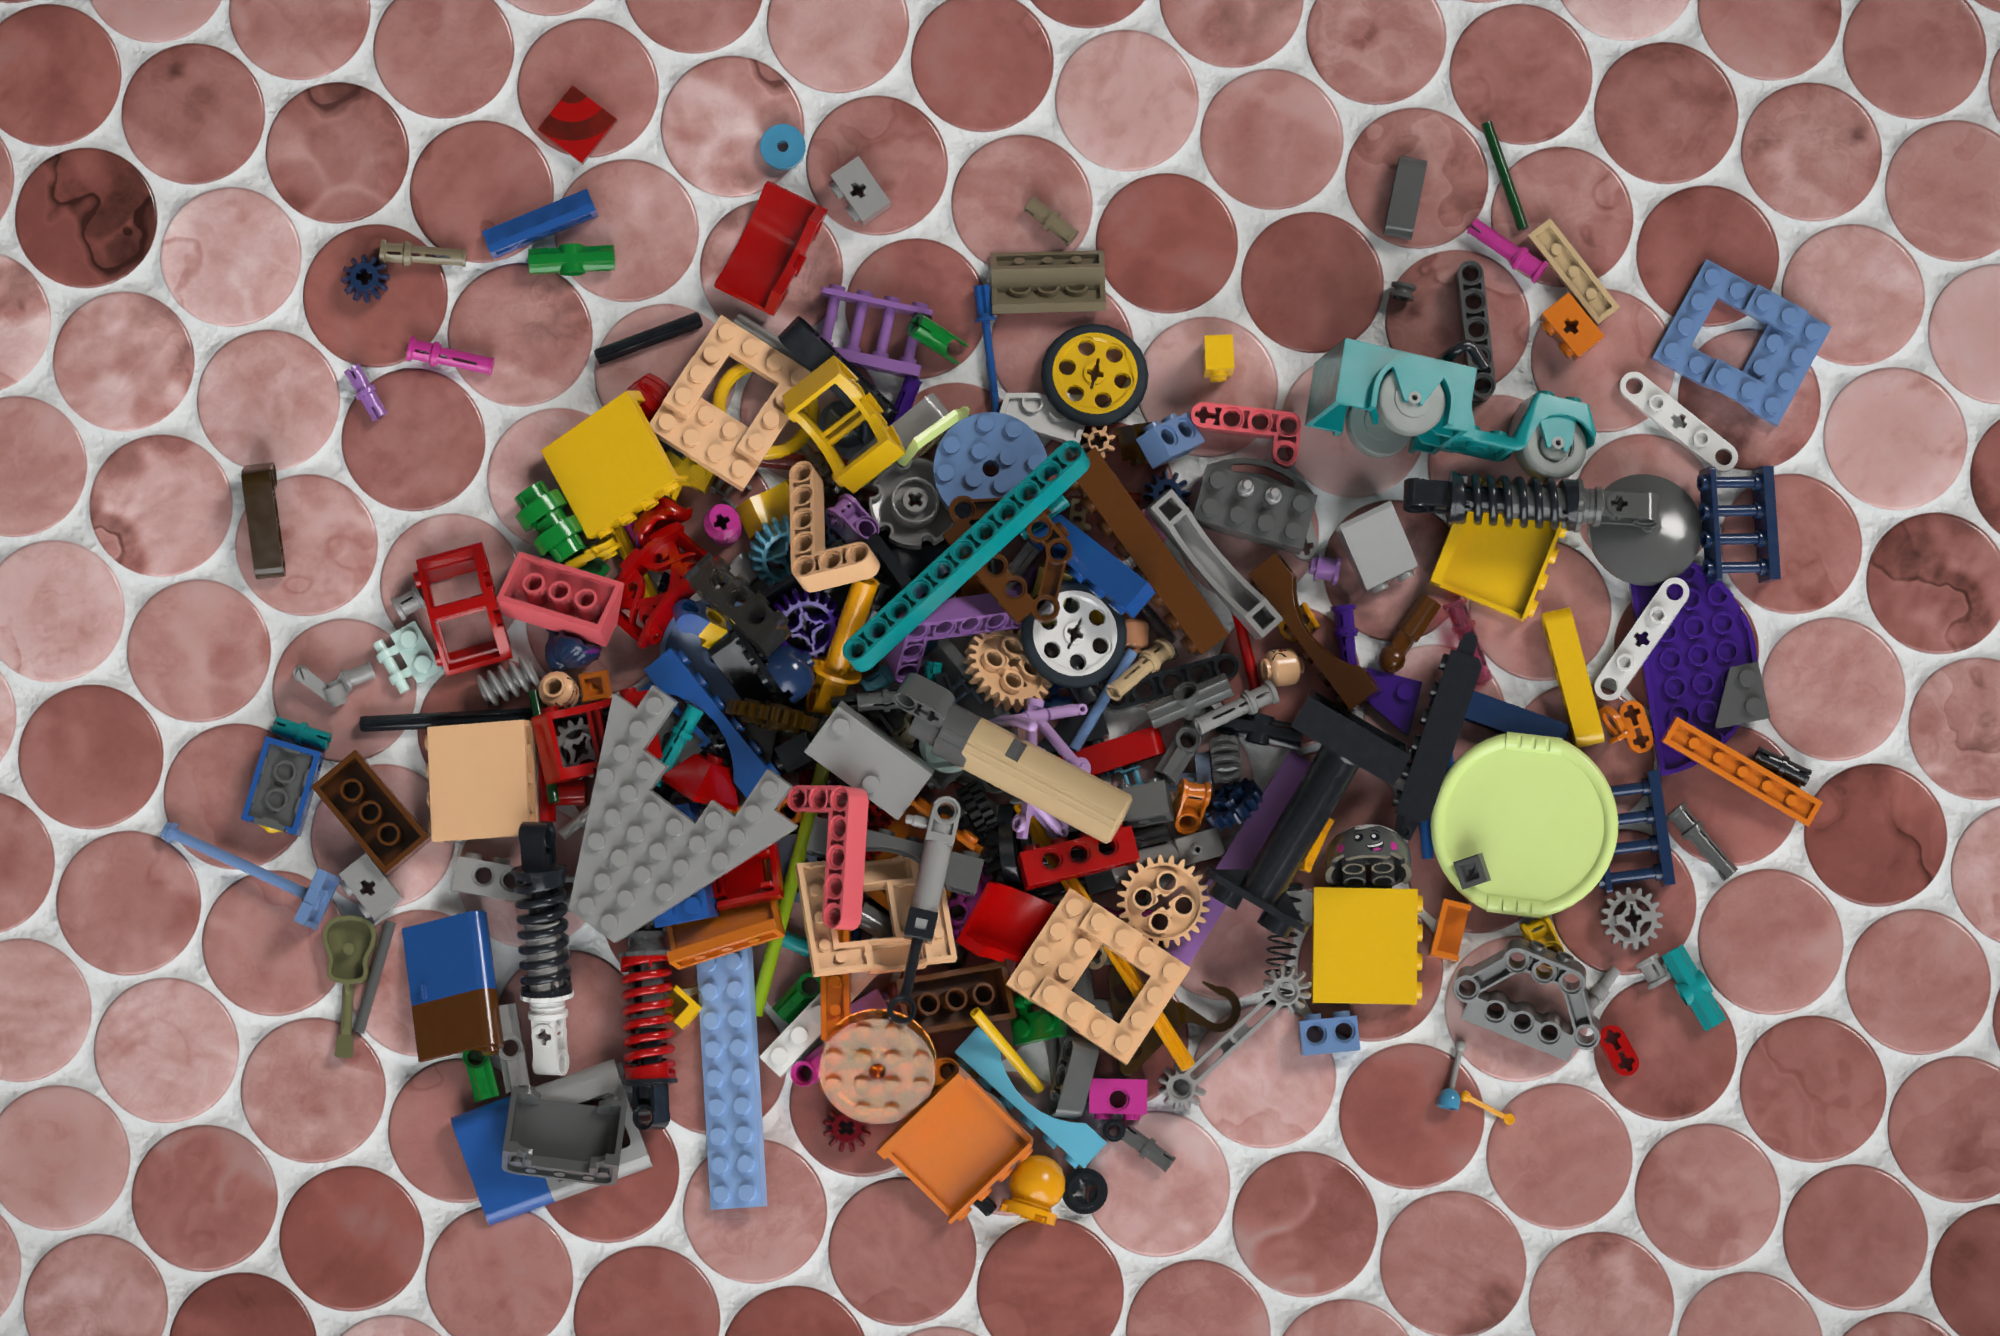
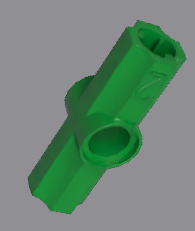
M570 243L559 245L558 248L528 249L529 273H560L563 276H579L585 274V272L615 271L614 245L584 246L583 244Z
M812 967L800 976L798 981L772 1007L776 1014L788 1025L820 993V976L813 977L818 982V989L815 993L808 994L803 989L805 979L813 977Z
M473 1050L463 1052V1061L467 1068L475 1102L500 1096L491 1056H484L481 1064L473 1065L470 1061V1053Z

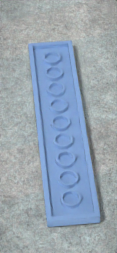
M750 947L697 964L699 1005L702 1007L699 1016L711 1210L768 1206L753 949Z

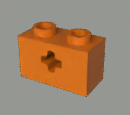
M1569 292L1545 310L1539 317L1542 321L1540 326L1544 332L1550 337L1554 335L1560 343L1558 348L1568 359L1572 357L1574 361L1578 360L1604 338V334ZM1566 325H1575L1576 328L1573 332L1566 333L1564 331Z

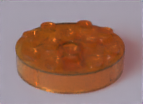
M886 1009L863 1010L841 1020L827 1035L820 1057V1082L829 1101L846 1116L868 1124L894 1123L914 1114L928 1100L935 1083L936 1053L930 1037L915 1021L908 1026L897 1027L889 1021ZM894 1011V1014H895L898 1018H906V1017H908V1016H905V1015H903V1014H901V1013H898V1012H895V1011ZM881 1064L884 1066L880 1068L879 1075H877V1068L872 1065Z

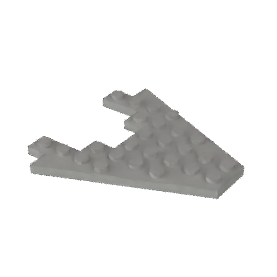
M655 685L651 686L638 707H635L619 694H614L612 697L568 908L613 943H617L798 827L797 824L777 810L793 786L770 769H767L736 815L715 800H711L697 822H695L653 791L654 787L669 766L646 749L678 703Z

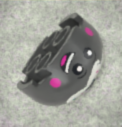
M1363 824L1347 828L1331 840L1325 853V878L1331 887L1338 885L1344 888H1392V886L1401 882L1407 884L1412 877L1411 852L1408 844L1397 832L1381 825ZM1365 865H1371L1372 881L1366 882Z

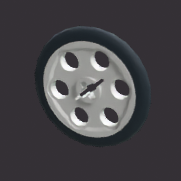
M1076 580L1062 581L1058 596L1060 610L1055 619V627L1053 629L1047 630L1043 628L1041 623L1037 622L1031 615L1021 622V642L1031 666L1040 676L1051 683L1066 688L1092 686L1106 679L1117 668L1127 644V628L1124 616H1121L1109 606L1111 601L1105 596L1102 599L1095 596L1088 589L1091 585L1084 581L1081 584ZM1066 598H1073L1077 602L1078 609L1075 613L1072 614L1065 611L1063 602ZM1041 601L1037 605V610L1041 615H1050L1054 610L1053 605L1049 601ZM1092 610H1098L1103 614L1104 620L1101 625L1096 626L1090 622L1089 614ZM1078 625L1077 634L1080 635V638H1076L1070 643L1071 635L1067 630H1072ZM1100 638L1106 642L1107 650L1104 654H1098L1093 650L1092 643L1095 639ZM1046 643H1054L1058 647L1059 653L1056 658H1049L1045 655L1044 646ZM1072 655H1080L1084 659L1082 670H1075L1071 667L1070 658Z

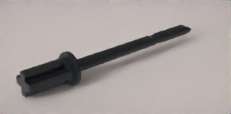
M1167 824L1139 831L1132 829L1138 851L1142 847L1171 841ZM1109 843L1098 845L1101 853L1113 850ZM1080 849L1070 852L1072 859L1085 857L1084 852ZM1044 857L1042 861L1044 866H1047L1049 863Z

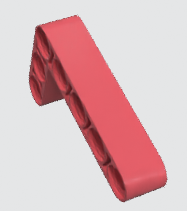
M796 785L787 794V804L791 810L814 814H829L823 922L830 929L855 930L860 925L862 918L869 803L867 792L862 788L841 785Z

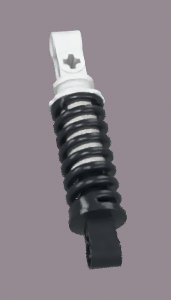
M522 822L518 832L521 865L512 868V875H514L516 884L514 891L517 894H528V899L517 900L515 906L517 909H529V914H522L516 917L518 924L525 925V929L518 931L517 937L521 940H526L525 945L519 946L518 952L521 955H527V960L520 961L519 968L528 970V975L520 978V983L525 985L521 987L520 1000L530 1004L528 1019L531 1020L532 1067L536 1075L564 1076L568 1072L570 1063L566 1028L568 1009L565 1008V1000L574 997L570 975L571 966L566 963L571 957L570 951L565 948L570 942L569 936L564 933L568 929L569 923L563 917L567 914L568 908L562 902L567 897V892L563 887H560L566 881L565 872L567 871V865L556 863V830L552 822Z

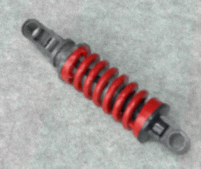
M653 920L625 937L628 940V950L618 953L621 972H629V974L622 976L621 983L624 986L630 987V989L625 990L621 994V998L624 1001L630 1002V1005L622 1008V1014L625 1017L631 1018V1020L623 1023L622 1029L625 1032L636 1034L623 1039L625 1047L636 1049L635 1051L625 1053L623 1060L626 1063L637 1064L636 1067L624 1065L623 1085L632 1087V1118L634 1125L639 1130H662L668 1126L670 1122L669 1085L678 1083L676 1071L672 1069L676 1065L675 1060L662 1058V1055L675 1051L673 1044L662 1043V1039L671 1038L675 1034L674 1029L666 1027V1023L674 1020V1015L665 1012V1008L672 1006L674 1001L670 997H665L664 993L673 989L671 982L664 981L665 976L672 974V968L664 966L671 965L667 957V952L671 950L664 949L663 937H665V931H663V927L655 928Z

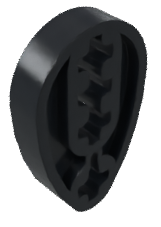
M1014 804L1000 805L998 809V837L1003 877L1008 886H1022L1024 883L1017 856L1022 852L1020 839L1016 838L1017 832L1012 829V821L1017 813L1013 808Z

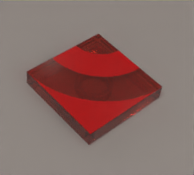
M572 85L540 125L538 131L583 165L618 120Z

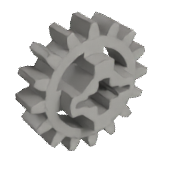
M579 717L578 724H574L571 719H568V727L566 729L561 725L558 726L561 734L560 736L556 735L563 768L579 765L581 761L588 758L596 761L594 748L590 741L589 726L584 724L582 717ZM583 729L580 736L575 738L566 737L571 731ZM586 736L585 748L589 751L588 753L582 752L581 756L575 761L576 749L572 746L573 744L578 745ZM561 746L568 749L571 759L569 763L562 755Z
M1630 887L1625 888V895L1623 896L1619 891L1614 892L1615 901L1610 898L1606 899L1605 902L1610 907L1609 909H1601L1600 912L1606 915V919L1600 921V924L1607 925L1608 927L1603 933L1604 936L1609 934L1614 936L1611 940L1612 944L1621 941V949H1626L1630 943L1633 950H1637L1638 942H1641L1646 947L1649 945L1648 937L1652 939L1658 937L1654 929H1661L1663 927L1662 924L1657 922V918L1662 917L1663 913H1656L1655 908L1660 903L1650 902L1651 893L1643 897L1641 896V888H1638L1635 894H1632ZM1635 900L1644 904L1648 911L1644 912L1638 908ZM1623 901V910L1619 915L1613 916L1615 908ZM1629 910L1632 911L1633 916H1638V921L1634 922L1633 926H1631L1630 922L1625 921V917L1630 913ZM1646 922H1650L1647 931L1640 936L1641 926ZM1615 926L1622 927L1628 937L1621 935Z

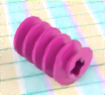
M726 504L714 505L705 515V531L713 543L720 546H728L739 539L742 532V524L734 508ZM724 521L727 529L722 530L719 522Z

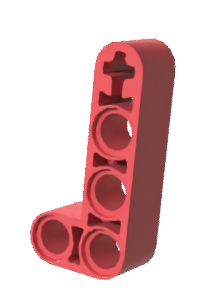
M1200 402L1192 408L1191 420L1199 431L1272 439L1271 458L1274 464L1288 469L1296 462L1299 453L1301 420L1295 413ZM1203 410L1206 411V416L1215 417L1216 411L1220 412L1218 425H1214L1215 419L1207 418L1205 423H1200V418L1195 417V415H1199L1200 411ZM1228 413L1235 414L1239 419V423L1234 427L1227 426L1223 421V417ZM1263 417L1267 421V427L1263 430L1255 429L1252 425L1253 418ZM1284 420H1291L1295 424L1296 430L1292 433H1285L1280 428V423ZM1281 448H1288L1292 452L1293 457L1289 461H1282L1278 458L1277 451Z

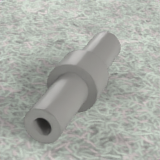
M1612 965L1599 984L1595 983L1590 990L1591 995L1589 999L1593 1011L1600 1001L1604 1002L1610 993L1608 991L1621 973Z

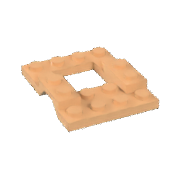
M721 315L663 400L662 405L649 424L659 440L743 492L769 449L790 420L784 412L786 407L782 395L812 372ZM729 356L777 386L750 427L742 424L702 398Z
M901 855L892 859L865 861L863 892L886 890L893 937L839 943L837 929L827 928L822 917L826 861L796 864L795 869L813 977L868 971V975L905 971L911 940L904 939L903 935L920 864ZM944 887L931 944H922L917 970L925 969L927 965L951 963L957 960Z
M1069 888L1006 985L1029 1001L1046 1009L1068 1024L1077 1033L1127 1065L1191 968L1097 903H1092ZM1101 945L1150 977L1119 1024L1071 991Z

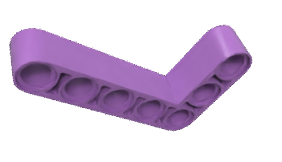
M1020 590L1006 591L1012 597H1017L1022 593ZM990 593L949 598L886 654L884 659L894 679L902 683L908 673L918 674L927 641L1021 628V622L1016 625ZM906 612L901 613L898 619L904 617Z

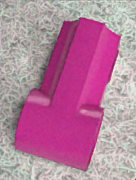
M838 1040L826 1041L802 1061L792 1066L790 1072L792 1081L800 1087H806L819 1082L826 1072L832 1070L848 1057L845 1047ZM804 1065L808 1066L812 1071L810 1080L803 1076L802 1069Z

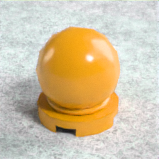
M1046 1155L1029 1156L1023 1162L1019 1161L1010 1173L1009 1189L1012 1197L1009 1198L1010 1200L1002 1199L999 1210L1018 1214L1020 1217L1031 1221L1055 1226L1058 1215L1051 1213V1208L1060 1202L1065 1192L1063 1170L1055 1160Z

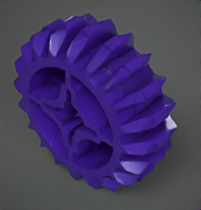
M792 588L791 593L793 596L789 598L785 593L781 594L783 602H773V606L777 611H768L767 614L772 619L766 622L767 629L771 630L767 637L769 640H773L772 647L775 649L779 646L788 645L795 647L801 653L806 650L816 660L819 653L826 657L828 652L826 648L831 644L839 621L838 619L841 615V610H835L838 606L835 600L829 601L830 595L827 592L820 596V591L811 592L810 594V592L805 591L803 588L801 594L798 593L796 588ZM804 605H813L825 612L821 614L817 612L807 613ZM795 610L792 620L785 622L789 613ZM802 615L804 616L806 621H808L806 628L808 635L805 633L804 629H802V622H804ZM826 624L825 630L822 633V635L817 640H815L816 632L821 628H824V625ZM792 636V638L802 637L806 644H794L785 638Z

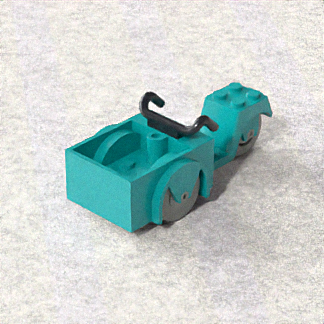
M1344 338L1314 363L1305 426L1331 431L1334 436H1339L1343 433L1345 422L1346 431L1352 444L1360 452L1370 457H1391L1404 449L1408 443L1409 453L1419 451L1435 455L1439 451L1494 462L1505 461L1515 451L1520 467L1531 478L1536 477L1540 482H1544L1547 478H1552L1557 483L1562 479L1570 477L1581 467L1586 456V450L1594 446L1596 438L1592 419L1593 414H1591L1589 404L1582 403V400L1577 397H1565V399L1556 397L1555 393L1545 390L1538 391V393L1533 394L1519 404L1506 433L1497 430L1490 432L1481 431L1480 427L1475 425L1472 411L1477 368L1457 364L1453 360L1467 351L1480 370L1490 364L1478 345L1471 340H1461L1437 358H1431Z

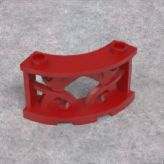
M678 521L650 535V542L640 551L635 548L619 565L623 570L615 580L623 582L624 588L617 625L636 640L637 646L641 649L661 642L666 628L674 617L672 610L676 602L691 598L702 588L714 583L719 575L721 559L712 557L685 534V527ZM679 547H681L686 553L681 554L679 551ZM661 559L664 561L662 563L656 564ZM691 559H695L700 565L697 566V565H696L695 563H693V562H686V561H689V560H691ZM671 568L667 591L656 596L644 598L645 580L643 576L648 570L660 572ZM636 585H638L637 591L635 592L633 589ZM624 609L630 611L629 617L622 612ZM638 612L639 619L644 625L643 629L636 624Z

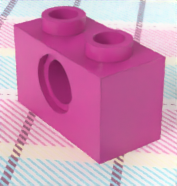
M1092 1078L1089 1089L1088 1113H1094V1119L1110 1120L1112 1119V1114H1123V1120H1140L1141 1115H1147V1080ZM1114 1091H1121L1126 1096V1103L1121 1108H1115L1110 1104L1109 1098Z

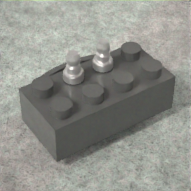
M1232 458L1207 464L1192 514L1202 528L1300 555L1304 547L1318 495H1315L1300 478L1277 464L1253 458ZM1233 465L1263 467L1286 477L1294 483V487H1287L1278 480L1263 474L1232 471L1231 467Z

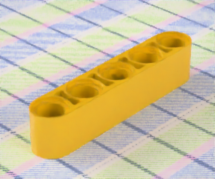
M1568 606L1541 613V621L1574 746L1582 748L1604 742V733L1572 611Z

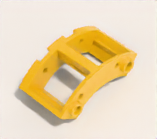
M833 355L782 395L786 407L784 412L792 422H797L819 447L833 471L832 477L836 484L841 488L845 486L852 493H855L906 454L893 425L888 426L887 421L881 415L884 411L870 392L865 395L859 383H856L858 380L856 375ZM835 383L856 406L825 431H822L803 408ZM866 420L878 442L848 466H845L833 445Z

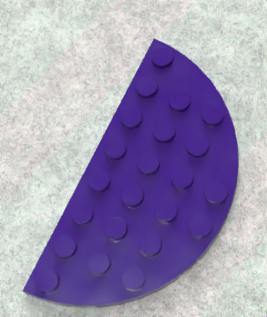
M1692 562L1689 568L1677 577L1684 580L1689 587L1690 594L1688 600L1642 665L1660 777L1687 770L1698 764L1660 741L1674 716L1723 744L1731 738L1739 725L1720 729L1714 728L1728 668L1757 662L1755 640L1746 614L1743 613L1740 605L1733 597L1734 595L1722 581L1711 584L1706 583L1702 566L1695 562ZM1629 583L1635 623L1662 584L1640 586ZM1673 584L1667 589V596L1671 600H1678L1683 595V588L1678 584ZM1644 632L1642 635L1637 633L1639 647L1642 644L1646 646L1649 644L1647 632Z

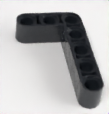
M1093 648V650L1098 654H1104L1106 652V650L1097 651ZM1223 653L1147 675L1123 695L1124 702L1122 705L1113 706L1108 703L1106 709L1113 713L1122 712L1172 695L1174 690H1167L1163 685V679L1167 676L1176 677L1179 685L1184 682H1193L1197 685L1199 683L1192 680L1190 673L1195 668H1201L1206 672L1207 678L1205 681L1222 674L1218 669V664L1222 660H1228L1234 666V671L1226 675L1228 681L1234 679L1239 671V661L1234 655ZM1104 679L1097 683L1100 693L1109 679ZM1139 684L1149 685L1152 694L1147 698H1140L1135 691Z

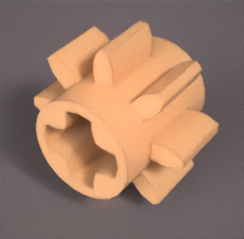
M1092 426V433L1090 435L1087 433L1082 434V437L1088 440V443L1083 444L1082 448L1083 450L1089 449L1090 451L1096 447L1105 460V452L1107 450L1114 452L1115 450L1113 446L1109 445V442L1113 441L1116 437L1115 435H1107V426H1104L1102 430H1097L1096 427ZM1095 436H1098L1100 440L1105 439L1102 449H1098L1097 445H1091L1094 442Z

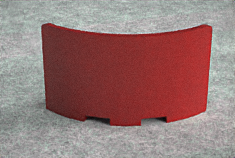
M767 181L751 218L727 264L716 279L714 287L774 317L789 293L788 289L794 276L797 277L807 259L805 254L812 241L816 240L828 210L773 182Z
M988 882L956 942L979 957L994 959L1002 963L1005 958L1017 962L1015 968H1017L1057 906L1015 887L997 882Z

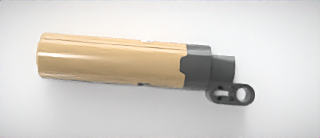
M908 673L894 694L893 700L899 708L915 716L908 734L932 746L931 753L1105 844L1112 841L1131 805L1132 796L957 704L954 706V695L941 685L917 673Z

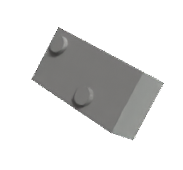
M842 700L804 751L851 787L864 789L870 801L897 820L900 819L935 770V768Z

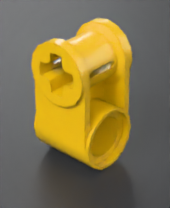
M1549 916L1536 918L1526 924L1523 922L1519 924L1526 941L1531 942V940L1543 943L1547 948L1550 947L1554 948L1557 952H1564V948L1556 935ZM1543 926V928H1541V929H1539V930H1537V931H1535V932H1532L1533 930H1535V929H1537V928ZM1546 963L1540 964L1542 967L1546 969H1552V967Z

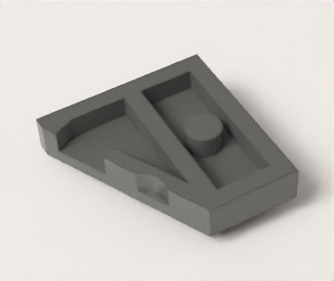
M1753 662L1728 668L1714 728L1720 729L1769 719L1770 713L1759 663Z

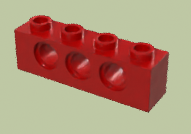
M1123 823L1121 824L1116 835L1109 842L1113 849L1110 855L1102 854L1098 849V844L1101 841L1084 832L1078 834V839L1068 841L1067 837H1061L1051 840V845L1040 848L1039 843L1023 847V852L1019 853L1017 860L1025 890L1136 864L1140 860L1132 826L1123 827ZM1071 850H1082L1085 860L1082 862L1074 861L1070 855ZM1047 855L1053 856L1057 861V867L1053 869L1045 867L1042 861L1043 857Z

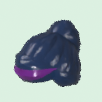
M546 629L549 632V637L545 645V659L552 672H565L569 668H584L600 657L602 650L600 645L586 644L585 640L566 636L563 630L558 633Z

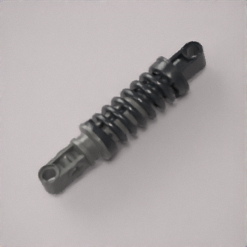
M1451 470L1448 481L1427 480L1424 478H1408L1404 480L1403 510L1416 514H1446L1447 525L1465 524L1467 512H1474L1473 523L1475 525H1481L1483 513H1489L1490 526H1496L1498 514H1502L1506 527L1512 526L1513 519H1520L1519 526L1521 528L1528 526V520H1535L1536 529L1543 528V521H1550V528L1552 530H1557L1559 522H1562L1561 528L1579 533L1581 525L1585 523L1592 524L1593 527H1599L1600 524L1632 525L1642 528L1655 527L1659 524V495L1652 492L1603 491L1602 487L1587 489L1584 488L1582 479H1562L1556 485L1552 478H1547L1541 486L1540 480L1536 477L1530 478L1526 484L1521 476H1516L1512 483H1510L1506 475H1501L1495 483L1494 477L1486 474L1480 482L1478 475L1475 473L1462 475ZM1613 505H1618V509L1621 511H1616V506Z

